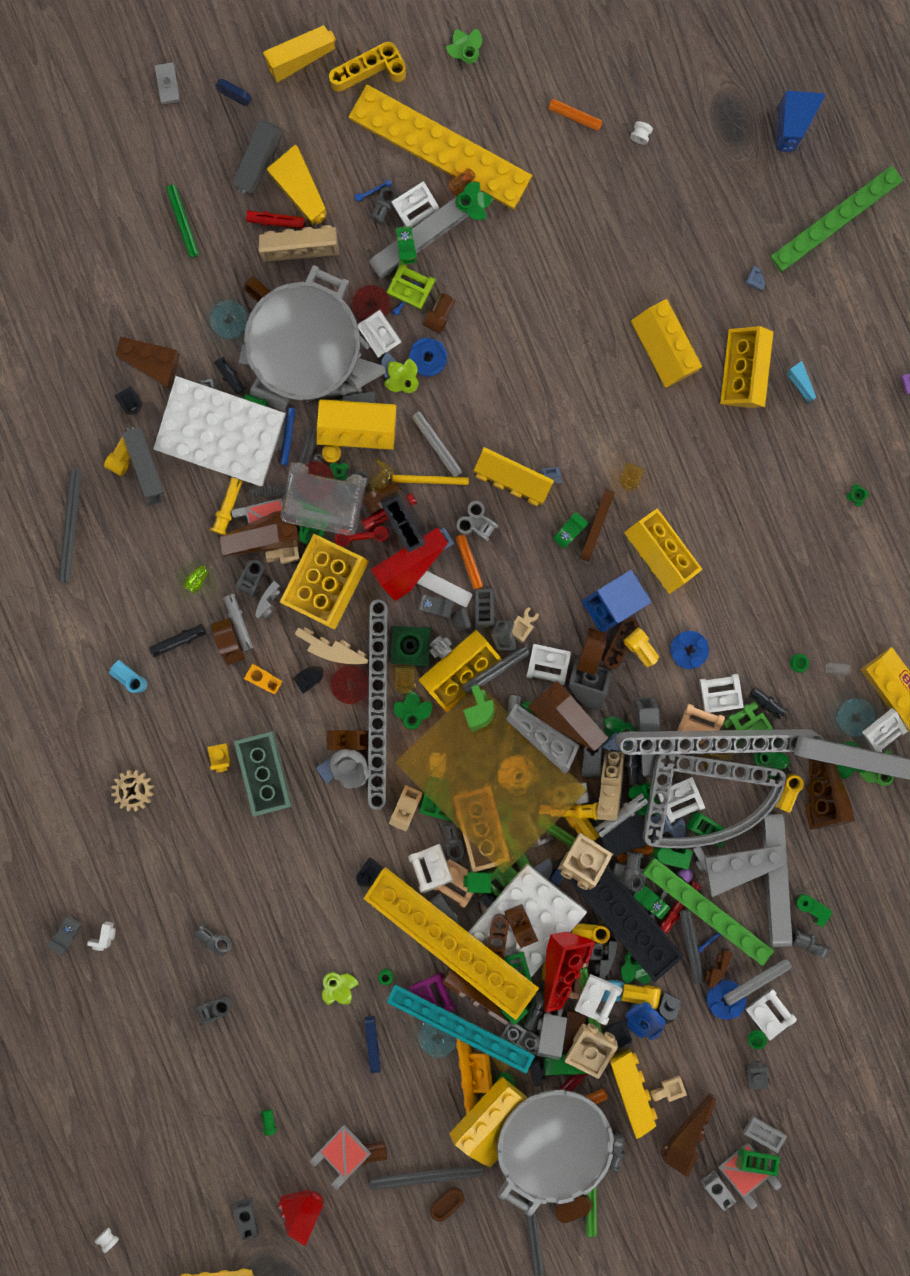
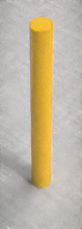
M393 475L392 482L395 481L396 483L469 485V477Z

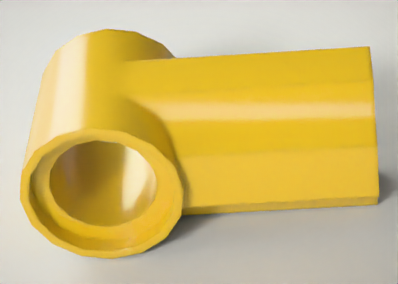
M123 436L114 452L109 454L104 463L106 469L119 476L125 474L130 463Z
M636 628L623 642L630 651L637 655L645 667L654 665L658 661L659 655L648 642L649 638L646 633L640 628Z
M793 773L786 775L783 792L775 807L789 813L791 812L798 793L804 785L801 777ZM792 778H796L797 785L791 788L789 781Z
M565 817L578 834L581 833L592 841L599 837V834L588 820L589 818L578 820L576 817Z
M578 923L572 929V934L592 939L600 944L607 942L610 937L609 929L604 924ZM604 929L607 934L604 938H598L595 935L596 931Z
M624 983L621 1001L637 1004L647 1002L653 1009H658L661 988L649 985L642 987Z

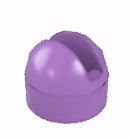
M681 868L676 873L687 884L692 880L693 873L691 869Z

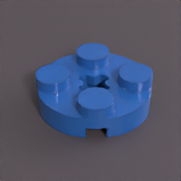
M422 338L413 344L409 359L415 362L418 369L417 373L420 376L433 377L442 372L446 366L447 352L440 341ZM425 353L433 354L434 357L431 358V362L423 360Z
M682 632L674 637L671 642L670 654L676 665L684 669L700 667L706 661L709 654L708 641L698 632ZM692 645L694 653H690L689 656L684 648Z
M723 979L714 988L708 989L706 995L707 1005L718 1018L728 1020L739 1017L745 1008L746 996L732 1005L724 1004L721 1001L725 994L739 987L734 981Z
M647 1002L633 1005L626 1014L628 1028L640 1038L645 1036L649 1037L648 1040L657 1039L666 1024L665 1019Z

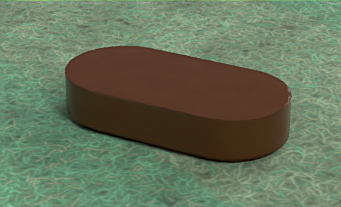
M451 1187L432 1203L430 1215L435 1221L441 1222L446 1220L463 1204L464 1195L461 1189Z
M581 1195L574 1198V1201L558 1204L555 1209V1216L561 1223H569L586 1216L592 1209V1202L586 1195Z

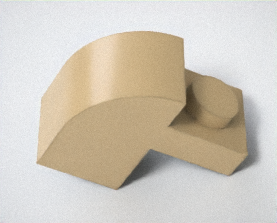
M405 785L389 824L407 831L423 792Z

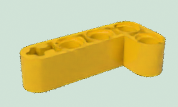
M384 42L331 70L329 73L330 85L333 90L341 92L386 69L392 81L401 82L406 77V66L394 43ZM391 51L393 55L385 56L384 53ZM370 60L376 61L374 65L367 64ZM395 68L402 69L400 73L393 72ZM352 69H359V70H360V71H359L358 73H356V74H352V73H351V70H352Z

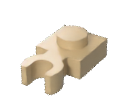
M529 607L523 613L524 618L518 616L514 621L512 632L514 638L521 643L524 642L534 628L530 623L535 622L539 616L537 613L534 617H529L528 612L531 609Z

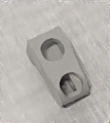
M712 1170L700 1179L704 1188L724 1211L737 1202L715 1170Z

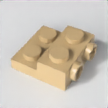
M579 833L570 850L566 852L558 869L561 870L563 877L567 879L573 878L578 881L577 885L580 888L591 890L597 885L613 854Z
M582 1023L573 1038L574 1043L565 1056L564 1061L599 1079L618 1048L617 1040L609 1032H605V1034L599 1032V1029L591 1023L588 1025Z

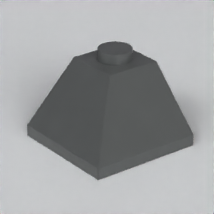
M575 658L568 687L581 705L600 711L607 695L612 669L598 666L595 675L577 670L579 659Z

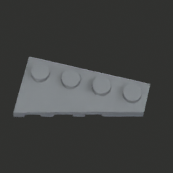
M515 703L506 720L566 774L570 769L579 745Z
M781 845L704 858L711 897L785 865Z

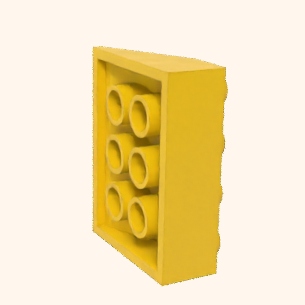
M313 534L280 603L335 630L369 561L358 554Z
M502 1076L449 1133L454 1145L469 1157L491 1168L498 1160V1138L505 1120L528 1097Z

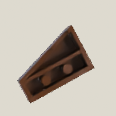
M120 336L116 356L171 391L180 357L178 351Z

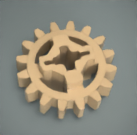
M127 770V775L121 773V779L115 778L114 781L117 785H113L111 788L115 789L116 792L111 795L117 797L114 802H120L121 809L127 806L128 812L131 811L132 807L134 811H139V806L143 809L146 807L145 802L151 803L148 797L154 795L153 792H150L154 785H149L152 779H145V772L139 775V770H135L134 774H132L131 770ZM128 778H136L133 783L125 781ZM142 784L145 787V792L142 790ZM135 786V790H134V791H135L136 793L131 795V794H130V793H131V789H129V788ZM134 798L140 800L138 803H130Z

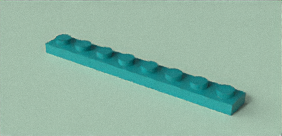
M397 984L394 985L386 1002L524 1073H527L535 1057V1054Z

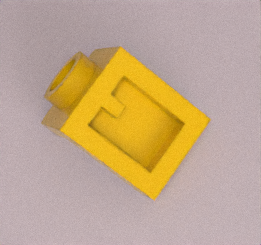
M227 743L207 747L211 762L210 770L215 769L216 773L227 771V767L232 766Z

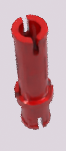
M247 210L246 222L263 224V226L275 225L302 229L304 228L305 218L269 213V211L257 212Z
M412 493L407 495L412 505H416L417 502ZM382 509L361 520L366 531H369V529L389 518L385 510Z
M693 880L689 884L698 892L702 888ZM677 900L658 925L659 928L668 934L675 922L681 919L679 912L687 907Z

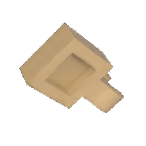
M297 546L265 552L267 562H273L280 559L281 564L300 561Z
M679 1075L662 1081L663 1088L650 1091L654 1101L667 1097L668 1101L671 1102L687 1095Z

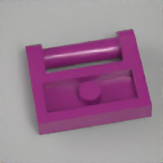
M441 972L409 986L411 992L438 1005L430 984L435 983L445 1005L442 1008L450 1012L456 1009L455 1004L451 1002L445 985L442 983L443 976Z

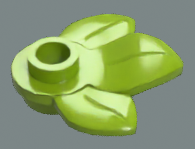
M408 359L404 365L398 362H389L388 373L390 378L384 381V385L393 392L404 391L412 393L416 391L419 382L416 377L418 369L415 362L411 359ZM407 380L411 381L410 387L406 386Z
M329 972L323 978L324 989L322 991V998L327 1005L332 1004L335 1000L340 1004H350L352 999L350 989L356 987L359 983L355 977L348 973L339 975L336 972ZM331 980L336 981L333 985L329 984Z

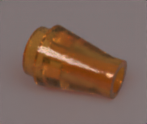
M469 168L466 169L463 173L450 180L449 190L455 196H458L464 192L466 185L471 183L476 177L475 173Z

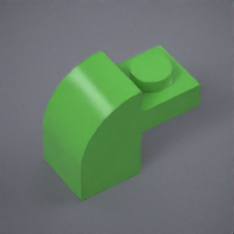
M479 685L471 687L477 705L463 710L471 732L489 725L495 714L493 700L485 702L488 700L484 689L480 690Z

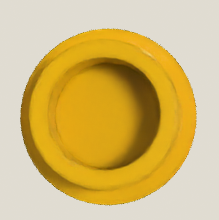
M326 445L322 450V456L327 462H336L341 457V450L339 446Z

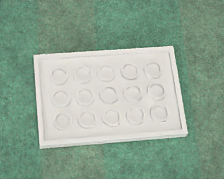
M176 376L154 450L263 486L286 413Z
M526 863L468 932L487 947L493 916L496 914L505 915L504 911L523 904L538 941L520 948L509 924L504 961L506 962L505 956L524 952L532 977L546 961V949L550 934L570 933L587 913V910ZM499 920V922L496 923L498 928L497 932L501 933L500 930L501 925H503V921ZM494 938L491 943L493 946L499 947L503 941L500 938ZM522 959L512 960L511 964L522 962ZM520 966V967H516V968H514V969L517 970V971H519V970H523L524 967H523V966Z

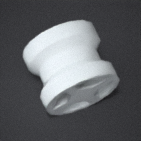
M637 121L634 125L635 130L631 133L630 138L638 144L646 145L649 141L648 136L652 133L653 128L645 122Z
M109 1227L94 1240L97 1245L102 1247L104 1253L110 1250L119 1240L117 1236H113L112 1230Z

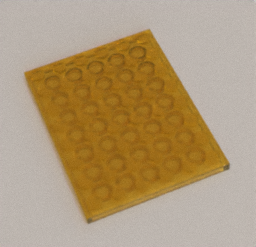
M485 690L488 698L485 702L493 700L495 708L494 717L489 725L474 732L470 731L463 710L476 706L477 702L473 692L466 694L395 763L504 874L587 792V789L569 772L564 774L506 720L509 713Z

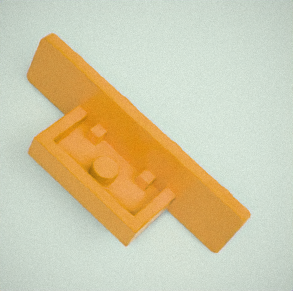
M456 1039L459 1069L461 1070L462 1078L461 1086L464 1093V1107L466 1108V1114H468L478 1103L477 1093H487L493 1087L489 1055L485 1052H472L471 1045Z

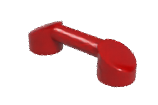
M377 526L373 531L349 534L346 531H340L335 536V542L337 545L344 547L350 541L375 538L377 541H384L388 537V530L384 526Z

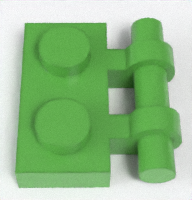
M755 702L744 705L742 710L734 715H729L728 719L723 722L726 729L732 725L736 730L773 729L763 713L755 716L753 711L758 708ZM748 716L750 720L741 726L739 720ZM742 738L738 739L736 744H739Z

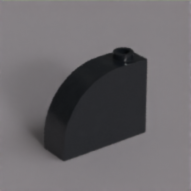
M398 490L382 498L381 505L407 552L425 545V526L405 493Z
M599 798L590 800L588 804H594L595 802L599 804ZM620 799V807H619V810H620L622 807H624L623 804L626 803L625 801H623V800H621V799ZM635 812L636 815L628 817L604 835V837L600 836L603 848L612 853V856L647 845L643 840L645 821L637 812ZM594 820L596 827L605 820ZM653 833L652 835H648V838L651 840V838L653 837Z

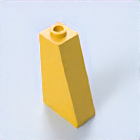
M323 25L264 51L263 55L269 71L278 83L334 50V41L336 39L332 31H327Z
M295 144L267 168V172L313 226L316 223H321L326 218L327 212L300 150Z

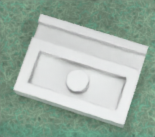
M380 309L357 324L358 329L377 357H380L401 343L400 338Z

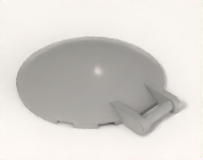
M313 265L306 282L279 286L261 298L248 318L245 329L246 356L251 369L271 391L286 398L310 400L331 393L349 377L358 359L360 334L356 319L349 306L343 300L349 285L348 280H341L319 270V267ZM316 277L338 286V292L315 283Z
M567 1090L544 1091L521 1102L509 1114L499 1134L497 1146L498 1160L506 1181L499 1189L497 1197L509 1201L522 1209L524 1214L531 1217L540 1203H568L574 1201V1198L582 1194L586 1195L592 1191L604 1178L613 1157V1133L603 1111L589 1098ZM514 1190L530 1200V1202L527 1204L511 1194L510 1191Z

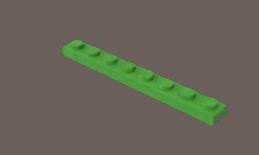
M890 166L771 255L770 259L782 273L902 183L903 179L894 167Z
M654 857L642 873L760 965L763 966L774 952L773 949Z

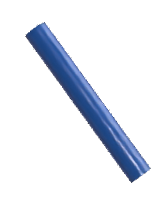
M288 408L280 462V465L288 466L296 410L294 408Z

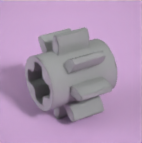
M439 636L429 644L432 648L429 652L434 658L439 656L443 659L452 651L449 647L452 643L447 637L442 639Z

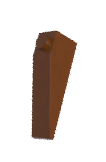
M294 509L275 511L221 536L222 556L299 546Z
M557 680L528 706L541 721L593 751L608 739L606 734Z
M809 759V774L811 776L810 786L807 788L809 804H806V813L810 830L855 822L851 801L836 764Z
M450 967L447 969L442 980L444 985L463 998L465 995L469 996L468 999L475 1006L481 1007L483 1005L485 1007L484 1010L503 1024L506 1025L508 1023V1018L501 1012L499 1006Z
M711 1093L669 1138L668 1143H664L661 1149L663 1161L686 1177H689L698 1152H696L697 1143L704 1138L703 1125L708 1124L716 1102L715 1096Z

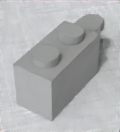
M563 1007L557 1010L556 1016L550 1015V1012H545L542 1019H538L537 1030H540L539 1038H535L534 1042L537 1056L557 1060L561 1058L567 1018L562 1017Z

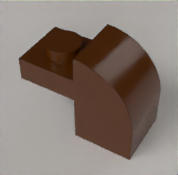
M230 618L211 624L220 655L223 656L226 665L244 660V653L238 643L236 631Z
M589 628L579 657L577 670L595 675L604 652L607 633Z
M327 730V750H368L369 730Z

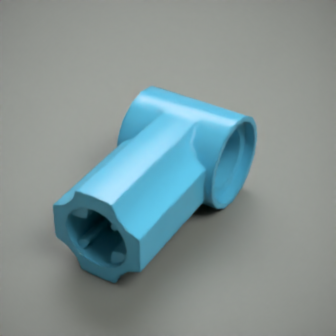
M118 660L110 668L109 674L122 683L129 692L142 693L146 690V679L135 673L121 660ZM136 679L140 682L138 689L133 687V682Z

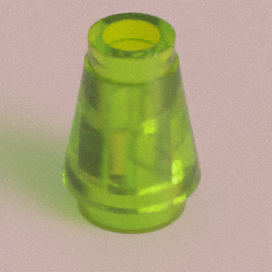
M200 565L184 579L183 587L193 594L196 591L199 592L209 571Z

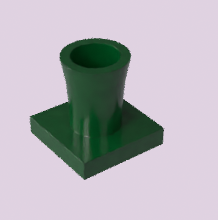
M393 626L390 664L429 666L431 628ZM408 642H413L414 647L412 649L406 647Z

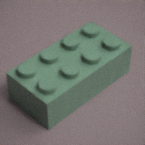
M272 731L234 741L253 817L293 806L275 732Z

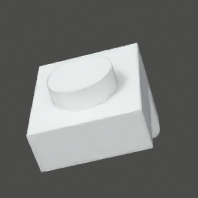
M103 923L100 940L91 939L88 941L87 946H92L93 950L103 951L104 948L109 947L111 940H114L116 929L113 928L114 923Z

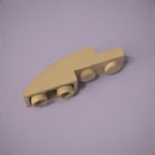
M306 627L303 630L298 628L295 632V635L311 644L307 651L316 656L344 664L359 665L369 663V660L366 659L367 654L360 650L354 652L349 649L351 645L342 639L340 643L335 641L331 647L329 646L330 641L323 637L317 639L313 636L314 632Z
M605 751L597 819L617 821L623 779V752Z

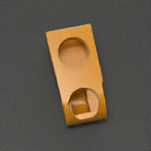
M252 663L244 677L245 680L275 695L283 682Z

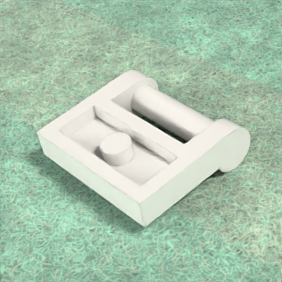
M424 181L391 202L405 227L411 226L413 228L440 209ZM427 202L430 204V208L411 220L408 219L407 215Z
M533 644L526 678L532 679L534 677L553 682L557 680L564 686L571 652ZM535 664L561 669V673L557 675L534 670Z
M738 674L711 680L699 679L705 712L712 713L744 708ZM733 684L734 690L708 693L709 687Z
M891 708L862 733L868 741L871 750L882 752V749L908 731L898 713Z
M693 777L671 785L666 812L670 824L675 822L677 818L698 809L700 811L705 809ZM659 793L657 795L659 797L660 802L662 803L664 797L661 793ZM689 799H695V803L672 812L670 809Z
M440 844L408 856L420 884V893L428 892L454 881ZM423 858L432 879L430 883H427L419 861Z
M590 974L575 1006V1011L607 1025L609 1013L617 996H620L622 988ZM605 990H608L610 995L601 1013L597 1012L596 1010Z
M773 988L766 991L745 1008L769 1040H772L797 1020L782 1004ZM770 1000L784 1017L783 1021L779 1022L765 1004L766 1001Z

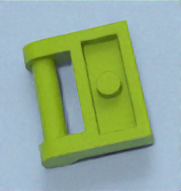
M400 265L390 284L387 295L422 310L436 279L428 278L406 268L407 265ZM403 275L408 276L426 286L423 289L401 279Z

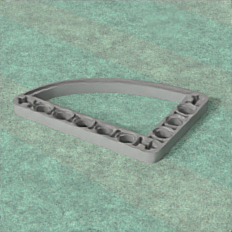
M658 754L653 771L643 829V840L646 844L653 847L690 848L711 845L738 836L758 824L774 808L783 792L786 775L779 769L687 754ZM667 755L668 759L675 761L674 764L666 762V764L664 765V763L661 762V759H664ZM683 758H687L689 761V765L685 769L679 766V762ZM701 761H705L707 769L701 772L698 769V764ZM719 764H724L726 767L723 774H718L716 771ZM738 767H743L744 774L741 777L735 775V770ZM756 770L762 771V778L759 780H755L753 777ZM674 771L772 786L763 803L751 815L731 827L695 837H662ZM661 774L667 777V781L663 785H659L657 782V778ZM768 774L772 776L778 775L780 779H777L775 783V780L767 777ZM661 793L664 797L663 802L656 804L654 797L656 794ZM653 813L660 814V820L657 823L651 822V815ZM651 825V826H653V827H659V828H658V830L654 828V832H653V829H652V828H649V826ZM653 832L654 835H656L657 837L656 839H652L651 842V840L648 838V835H652Z

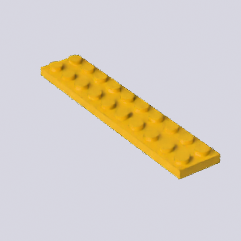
M366 85L348 117L352 122L467 185L471 182H480V192L491 195L494 200L513 210L532 179L530 173L369 85Z
M386 867L381 871L363 898L515 1020L518 1019L539 990L535 984Z

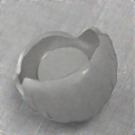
M342 749L335 752L330 758L329 768L335 780L338 779L342 783L344 788H357L366 783L369 772L366 760L361 753L356 750Z

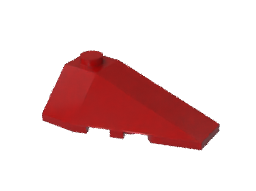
M437 527L425 535V545L411 552H407L406 548L372 568L371 571L382 588L394 601H397L412 591L420 578L423 577L431 564L448 545V542Z
M569 932L550 934L546 949L545 1012L562 1009L572 991V983L575 978L579 979L582 974L580 969L591 958L595 941Z
M310 1190L283 1195L278 1202V1208L283 1210L281 1217L286 1219L284 1226L287 1235L304 1246L308 1242L324 1204L323 1197L318 1192H311Z

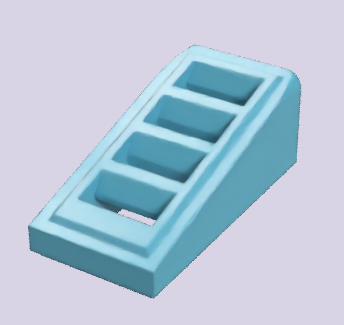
M801 361L787 372V376L805 400L810 403L816 398L804 364Z

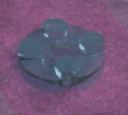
M224 300L217 303L209 317L210 325L220 338L235 339L245 333L248 314L239 303L232 300ZM227 315H230L231 318L234 317L232 324L224 323Z
M852 698L844 701L839 706L835 720L843 733L849 736H863L862 732L876 721L875 710L866 700ZM853 713H854V714H857V713L860 714V715H859V719H860L859 722H858V721H854V722L852 721V718H853V717H852V714H853Z
M424 1023L419 1031V1045L430 1057H445L457 1044V1038L428 1023ZM436 1033H440L444 1037L440 1039L439 1043L436 1042V1039L432 1038Z

